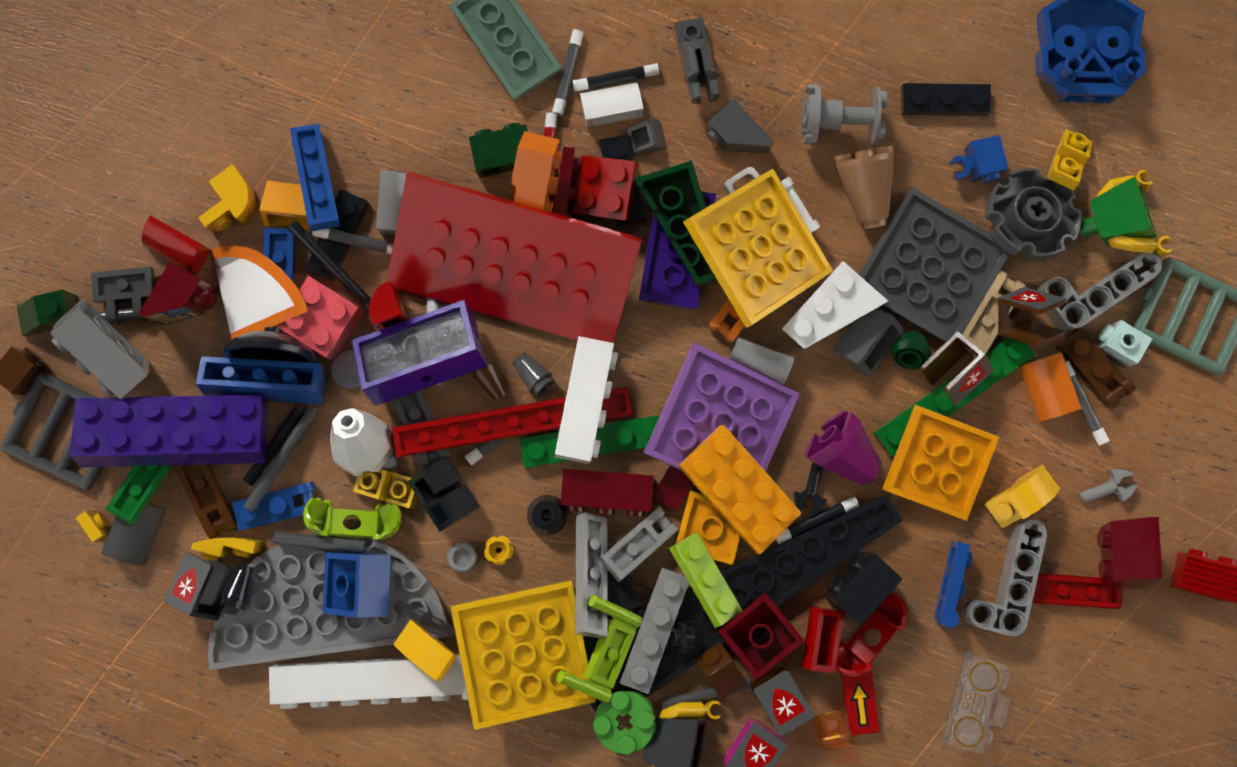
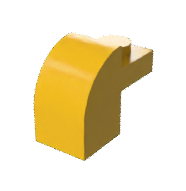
M232 164L208 181L222 201L198 217L204 227L213 233L229 227L233 218H236L243 225L246 224L252 217L256 207V196L252 186L241 171Z
M1042 464L1019 477L1010 488L987 500L985 506L1001 528H1004L1021 518L1024 520L1044 507L1056 496L1060 487Z

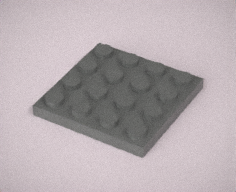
M911 187L858 275L888 300L881 307L944 344L957 331L961 334L964 333L1008 258L1009 253L995 242L988 231Z

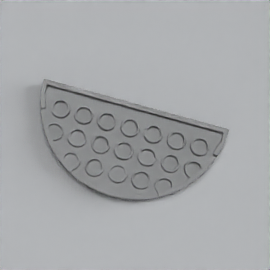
M316 533L306 534V535L321 536V535H318V534H316ZM338 536L328 537L365 541L364 553L391 555L392 571L389 595L390 599L393 600H390L388 617L355 618L324 614L325 552H356L279 544L264 554L259 555L247 565L255 569L252 579L250 604L247 603L245 610L224 606L219 620H215L213 631L210 632L208 668L209 670L393 645L411 619L409 616L407 617L402 613L393 611L398 600L415 607V609L418 608L420 611L422 610L427 614L436 616L445 622H448V619L435 588L426 575L407 556L379 540ZM415 621L434 638L450 637L448 633L447 635L443 634L441 630L439 632L434 627L431 628L427 624Z

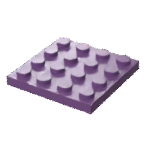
M692 343L643 453L681 470L678 465L719 425H725L766 472L800 393L701 345Z

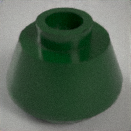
M915 331L903 333L893 344L890 351L892 359L900 367L910 370L920 369L932 356L926 337Z

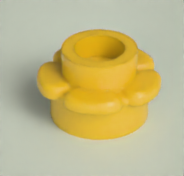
M505 536L489 538L485 544V558L488 561H492L495 565L505 564L507 559H511L514 552L513 547L510 545V540ZM497 547L501 548L502 551L500 553L496 552Z

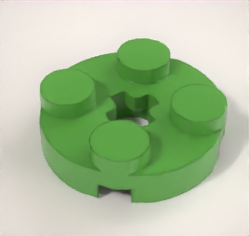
M618 691L612 694L609 702L605 703L602 701L599 704L595 713L593 728L599 740L606 748L615 753L628 755L643 749L653 739L656 732L655 711L650 701L642 694L635 691ZM629 714L632 717L630 723L633 726L631 729L624 728L622 730L619 727L620 721L618 718L620 715L625 717Z

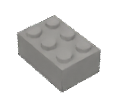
M84 298L55 323L50 333L54 337L52 339L54 345L64 353L69 351L77 359L75 361L76 365L87 375L90 373L95 375L100 380L99 386L110 396L115 394L119 399H122L148 375L150 361Z

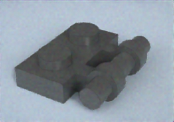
M141 267L91 273L93 302L97 304L105 303L106 311L99 313L111 325L121 324V321L135 320L136 322L148 320L138 315V312L145 303V299L148 298L155 287L154 268ZM132 300L133 308L119 309V301Z

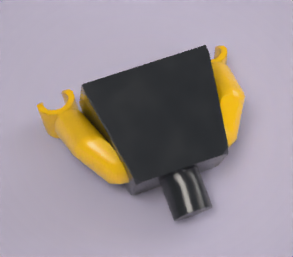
M708 700L704 705L702 702H680L663 709L660 715L655 717L656 732L651 742L645 747L644 761L651 764V767H699L707 718L701 717L705 714L709 718L719 719L721 715H711L710 707L713 704L721 705V703L716 700Z

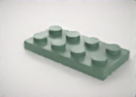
M456 0L449 4L451 11L514 102L562 71V66L516 0Z

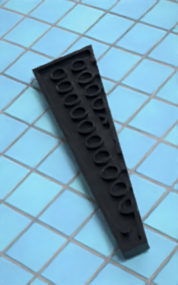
M884 495L765 550L760 555L757 554L720 572L742 610L747 608L765 592L779 607L902 522L903 519L887 496ZM688 586L673 628H675L676 621L685 622L687 625L693 626L695 631L693 649L687 650L686 653L676 652L675 647L671 644L670 633L649 694L620 684V679L637 636L638 627L611 693L635 691L646 698L695 665L697 663L695 658L719 642L722 645L727 643L718 630L728 622L715 628L692 587ZM647 606L632 613L641 616L643 619ZM583 636L587 661L589 663L599 638ZM595 699L596 702L589 703L595 713L602 702L598 699Z

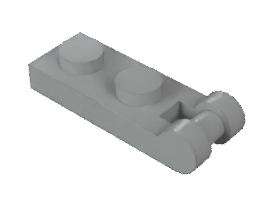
M661 506L655 509L599 558L618 582L680 529L675 522L671 523L664 515L666 512ZM656 523L662 532L658 534L651 526L652 524Z

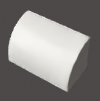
M637 82L580 93L586 128L643 117L644 108Z

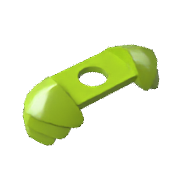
M318 497L310 498L303 512V520L306 527L313 533L324 537L338 536L382 540L397 533L402 523L399 506L392 503L385 505L378 503L375 511L332 508L331 500H322ZM355 517L359 519L361 525L355 530H350L343 525V522L346 518Z

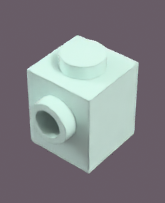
M1120 320L1107 324L1102 329L1098 337L1101 340L1098 346L1106 355L1129 367L1139 363L1153 338Z

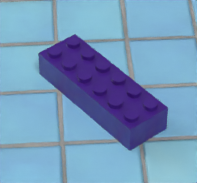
M262 394L123 397L122 399L118 397L75 398L70 457L80 468L126 467L135 465L265 463L268 406Z

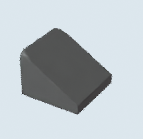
M650 118L626 128L632 156L667 148L662 125L659 120Z

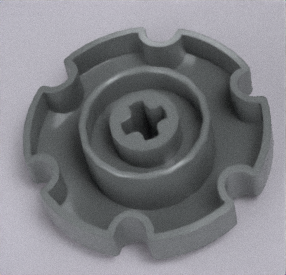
M1034 168L1020 169L1009 173L1002 180V184L998 183L992 189L985 205V219L992 221L994 224L990 234L995 242L1013 256L1023 252L1027 256L1028 261H1046L1062 253L1065 250L1064 245L1069 246L1077 238L1081 228L1082 213L1080 209H1076L1072 205L1076 195L1071 189L1041 176L1039 170Z

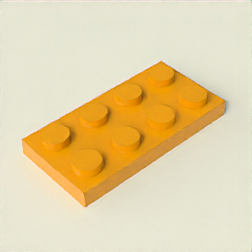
M719 425L678 465L756 554L760 555L802 513L725 425Z

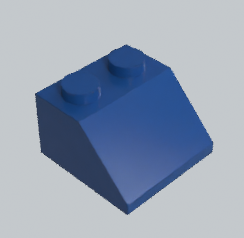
M325 552L323 613L355 618L388 617L390 575L392 571L391 555Z

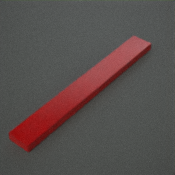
M628 386L611 389L609 399L603 398L601 410L607 411L605 421L633 416ZM566 397L392 427L396 457L400 458L558 430L561 425Z

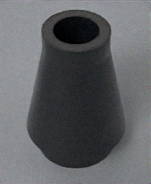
M236 564L233 574L220 595L223 597L222 605L245 610L247 603L250 604L254 567Z

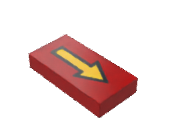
M869 670L861 676L853 677L840 674L848 734L853 736L880 732L872 671Z

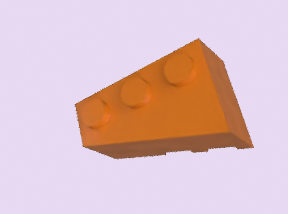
M524 131L515 158L511 180L513 185L511 201L554 212L555 202L550 200L551 195L556 194L559 178L554 177L555 170L559 171L563 153L558 152L559 139Z

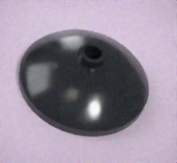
M265 327L264 331L248 332L233 338L224 345L223 354L227 358L317 362V356L308 346L293 336L283 334V330L276 327Z

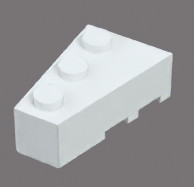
M842 261L782 330L805 349L885 304L888 300Z

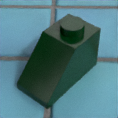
M62 289L33 296L19 305L17 312L22 336L51 331L55 323L78 303L77 295Z

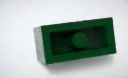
M511 123L505 125L502 130L493 132L491 129H483L475 132L474 136L469 137L474 165L479 178L513 171L518 145L524 131L528 132L526 124Z

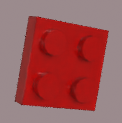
M581 155L572 213L630 222L636 187L634 178L637 177L639 163L629 160Z

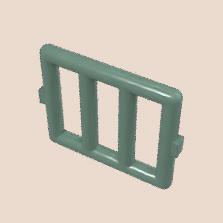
M1171 257L1165 258L1162 263V269L1156 276L1151 288H1147L1142 296V300L1145 302L1133 327L1153 338L1150 344L1214 375L1220 376L1225 372L1237 345V315L1216 361L1200 355V352L1225 297L1237 302V289ZM1174 272L1187 278V281L1161 336L1146 329L1171 273ZM1200 284L1214 291V294L1189 348L1173 342Z

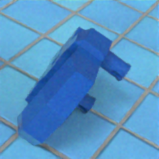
M1056 0L1042 8L1037 14V34L1040 50L1035 55L1036 76H1040L1052 86L1059 96L1058 102L1112 103L1123 96L1130 86L1146 73L1145 49L1140 47L1145 11L1128 0ZM1064 40H1069L1072 43V47L1066 46ZM1108 41H1113L1115 48H1111L1108 45Z

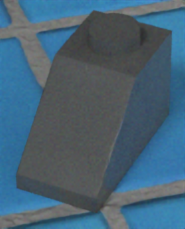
M735 99L707 123L706 130L708 133L706 135L716 147L721 146L725 151L767 153L771 150L774 143Z

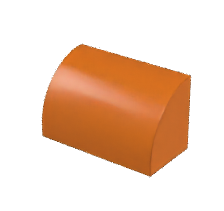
M1062 352L1019 366L1039 422L1082 409Z

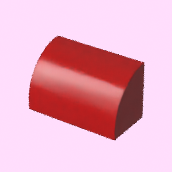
M151 215L148 217L143 228L142 244L196 276L212 251Z
M390 281L380 285L373 293L369 304L372 324L381 330L409 320L410 318L399 290Z
M810 606L801 662L802 668L811 671L835 673L844 612L820 606Z

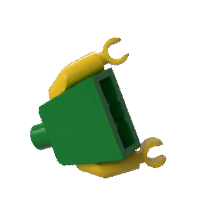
M1140 170L1136 177L1130 175L1110 179L1097 193L1096 198L1090 201L1094 216L1082 220L1080 232L1083 238L1099 233L1104 243L1114 249L1138 253L1153 252L1160 258L1166 257L1173 251L1161 247V244H1168L1171 241L1169 236H1162L1157 241L1153 239L1157 237L1144 195L1151 187L1153 181H1142L1148 175L1146 170Z

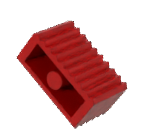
M1190 548L1188 553H1177L1170 588L1237 604V560L1218 556L1217 561L1208 559L1207 552Z

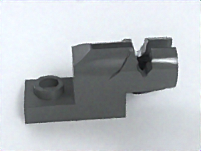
M697 18L675 22L674 28L684 81H687L691 103L701 104L700 98L702 94L700 87L706 88L709 102L720 98V90L710 41L706 35L704 19Z

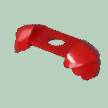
M891 592L870 615L848 644L840 641L836 669L840 674L853 677L867 673L873 668L871 663L896 632L904 629L908 619V610L901 596ZM870 629H876L881 634L880 642L874 646L867 645L864 640L865 633Z

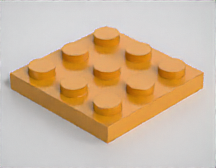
M914 405L882 489L967 521L999 437Z

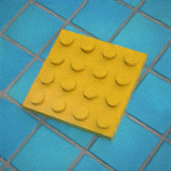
M774 169L769 170L683 222L746 328L752 326L833 272Z
M572 580L450 606L474 730L596 702L595 698L560 684L556 680L558 673L562 670L583 680L587 679V677L583 676L588 665L583 635L575 634V594Z

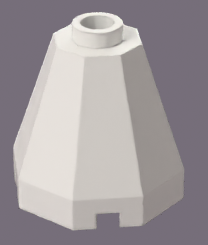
M354 408L340 411L332 421L330 433L334 463L353 476L363 475L362 472L366 471L371 473L380 471L394 452L389 425L368 412Z

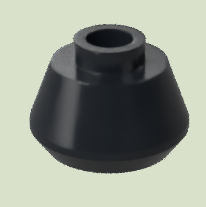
M542 495L534 499L529 505L527 521L536 533L550 536L560 532L565 526L568 517L565 505H560L561 500L552 495Z

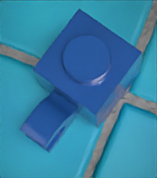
M1000 135L971 141L964 148L965 156H956L949 162L950 165L959 164L963 168V172L953 176V179L957 181L964 179L970 173L972 182L982 180L983 184H988L1000 180V176L1009 169Z

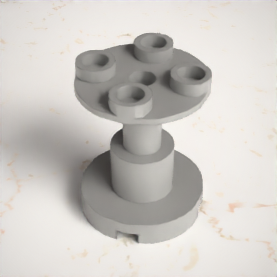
M806 84L804 92L810 95L809 99H803L801 133H807L803 135V144H816L819 129L840 130L842 124L868 125L870 146H875L879 139H884L886 126L885 121H881V111L886 109L887 92L880 91L879 86H874L869 107L843 106L842 100L821 99L820 85Z

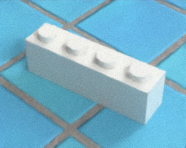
M578 336L554 455L555 458L590 464L592 457H598L601 440H596L595 438L597 428L603 429L607 412L601 410L603 398L609 399L612 382L607 381L609 369L615 370L618 353L612 352L614 343Z

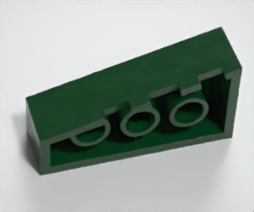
M692 160L634 178L697 287L701 289L719 283L683 223L706 208Z

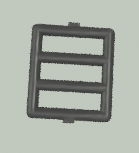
M39 372L23 403H17L12 413L16 416L1 444V450L71 485L88 491L93 487L102 467H88L84 477L68 470L73 461L70 457L72 435L57 464L42 456L71 398L98 397L48 373ZM47 386L60 392L30 452L16 445V442L44 387Z

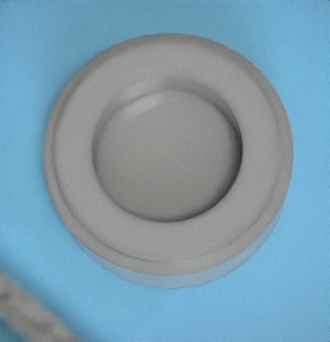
M456 543L449 549L447 561L454 571L467 572L477 564L478 553L470 543Z

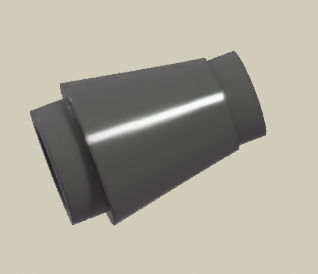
M526 352L520 354L512 363L528 391L534 393L537 397L546 393L555 383L552 373L528 356Z

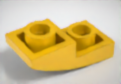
M1066 129L1056 149L1047 179L1074 191L1080 183L1083 166L1090 157L1093 141L1081 133H1074Z
M384 469L373 473L370 471L362 472L363 475L357 477L353 492L415 510L418 497L408 483L411 477Z
M243 537L213 538L192 543L191 549L199 551V557L217 561L218 557L229 556L231 548H233L232 554L242 557H249L250 553H260L264 541Z
M411 619L393 644L411 662L439 683L457 658L442 641L434 638L419 623Z

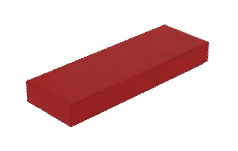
M1039 573L1032 603L1122 609V588L1103 587V578Z

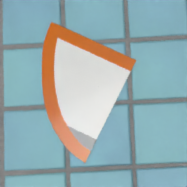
M227 245L211 249L231 339L248 332L264 331L265 327L279 325L286 321L289 313H291L290 320L309 312L298 287L280 267L265 255L242 246Z

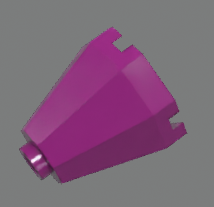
M843 410L821 426V429L825 432L820 437L815 434L810 439L804 455L812 463L861 485L874 482L880 475L879 469L882 462L861 421L853 413Z

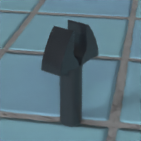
M814 463L811 464L806 489L801 493L793 492L795 506L801 512L804 500L811 496L810 499L813 502L810 516L817 514L827 501V499L820 498L817 492L823 467Z

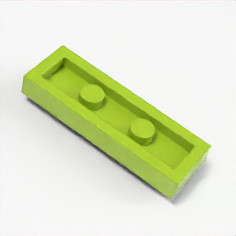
M697 532L669 548L715 628L722 626L743 611Z

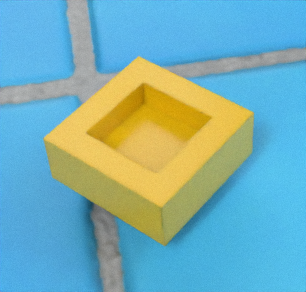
M84 511L76 517V520L92 542H104L107 540L111 524L103 513Z

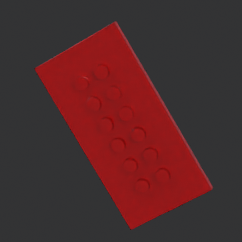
M409 172L405 179L386 282L390 281L398 289L450 304L465 300L470 310L574 340H578V336L614 343L643 238Z

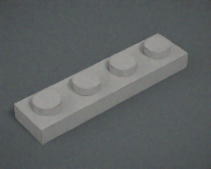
M584 512L576 515L575 634L603 638L608 636V614L589 606L588 602L594 594L607 600V568L599 560L607 552V518Z
M661 567L642 619V624L639 627L620 679V684L649 694L689 584L684 575Z

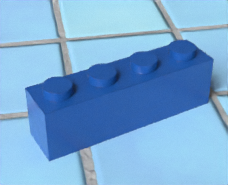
M201 356L196 385L205 396L262 394L265 401L324 405L328 376L321 363Z

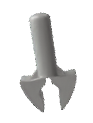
M1120 469L1107 470L1110 476L1108 482L1080 492V499L1082 502L1087 503L1113 493L1117 495L1119 501H1125L1135 492L1138 484H1132L1125 488L1117 487V484L1120 483L1123 477L1131 476L1134 473Z

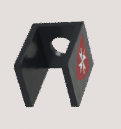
M186 552L164 601L189 616L218 621L225 606L221 604L223 597L220 595L235 569L218 559L217 561L209 560L207 562L192 553Z

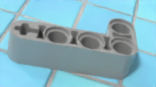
M1154 253L1140 254L1080 294H1077L1071 284L1062 277H1055L1042 283L1037 290L1049 293V287L1053 286L1058 290L1060 297L1066 298L1064 305L1049 310L1046 313L1058 329L1070 332L1086 325L1155 278L1162 269V262ZM1144 265L1146 269L1138 275L1133 273V271ZM1115 278H1119L1122 281V291L1116 288ZM1091 294L1099 298V307H1095L1091 303ZM1067 310L1075 314L1076 321L1074 324L1067 320Z
M1022 519L1013 525L995 604L977 599L968 601L963 608V617L968 624L1008 636H1018L1025 631L1047 538V530L1042 522ZM1025 529L1032 531L1033 537L1026 535ZM1021 545L1031 546V550L1020 549ZM1022 554L1028 560L1027 567L1024 570H1020L1017 565L1018 557ZM1018 584L1021 588V595L1018 599L1014 600L1011 597L1010 590L1012 586ZM983 606L986 612L985 617L982 621L977 622L974 618L975 609ZM1011 613L1015 618V623L1010 629H1006L1004 618Z

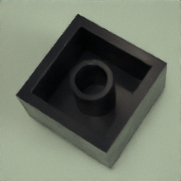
M870 552L856 553L846 564L849 569L842 577L836 575L828 583L826 588L829 591L824 595L839 610L844 612L850 620L860 625L868 619L903 580L879 556Z

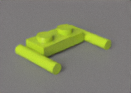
M594 594L589 599V606L612 616V619H608V636L598 639L583 675L587 677L586 680L563 670L558 673L556 680L560 684L607 703L612 697L611 690L615 685L634 639L636 629L642 624V617Z

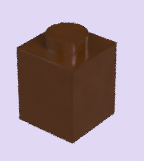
M10 347L0 360V385L13 394L25 396L36 375L39 372H44L47 367L38 361L41 357L31 349L25 347L22 350Z
M721 642L695 658L721 699L747 682Z

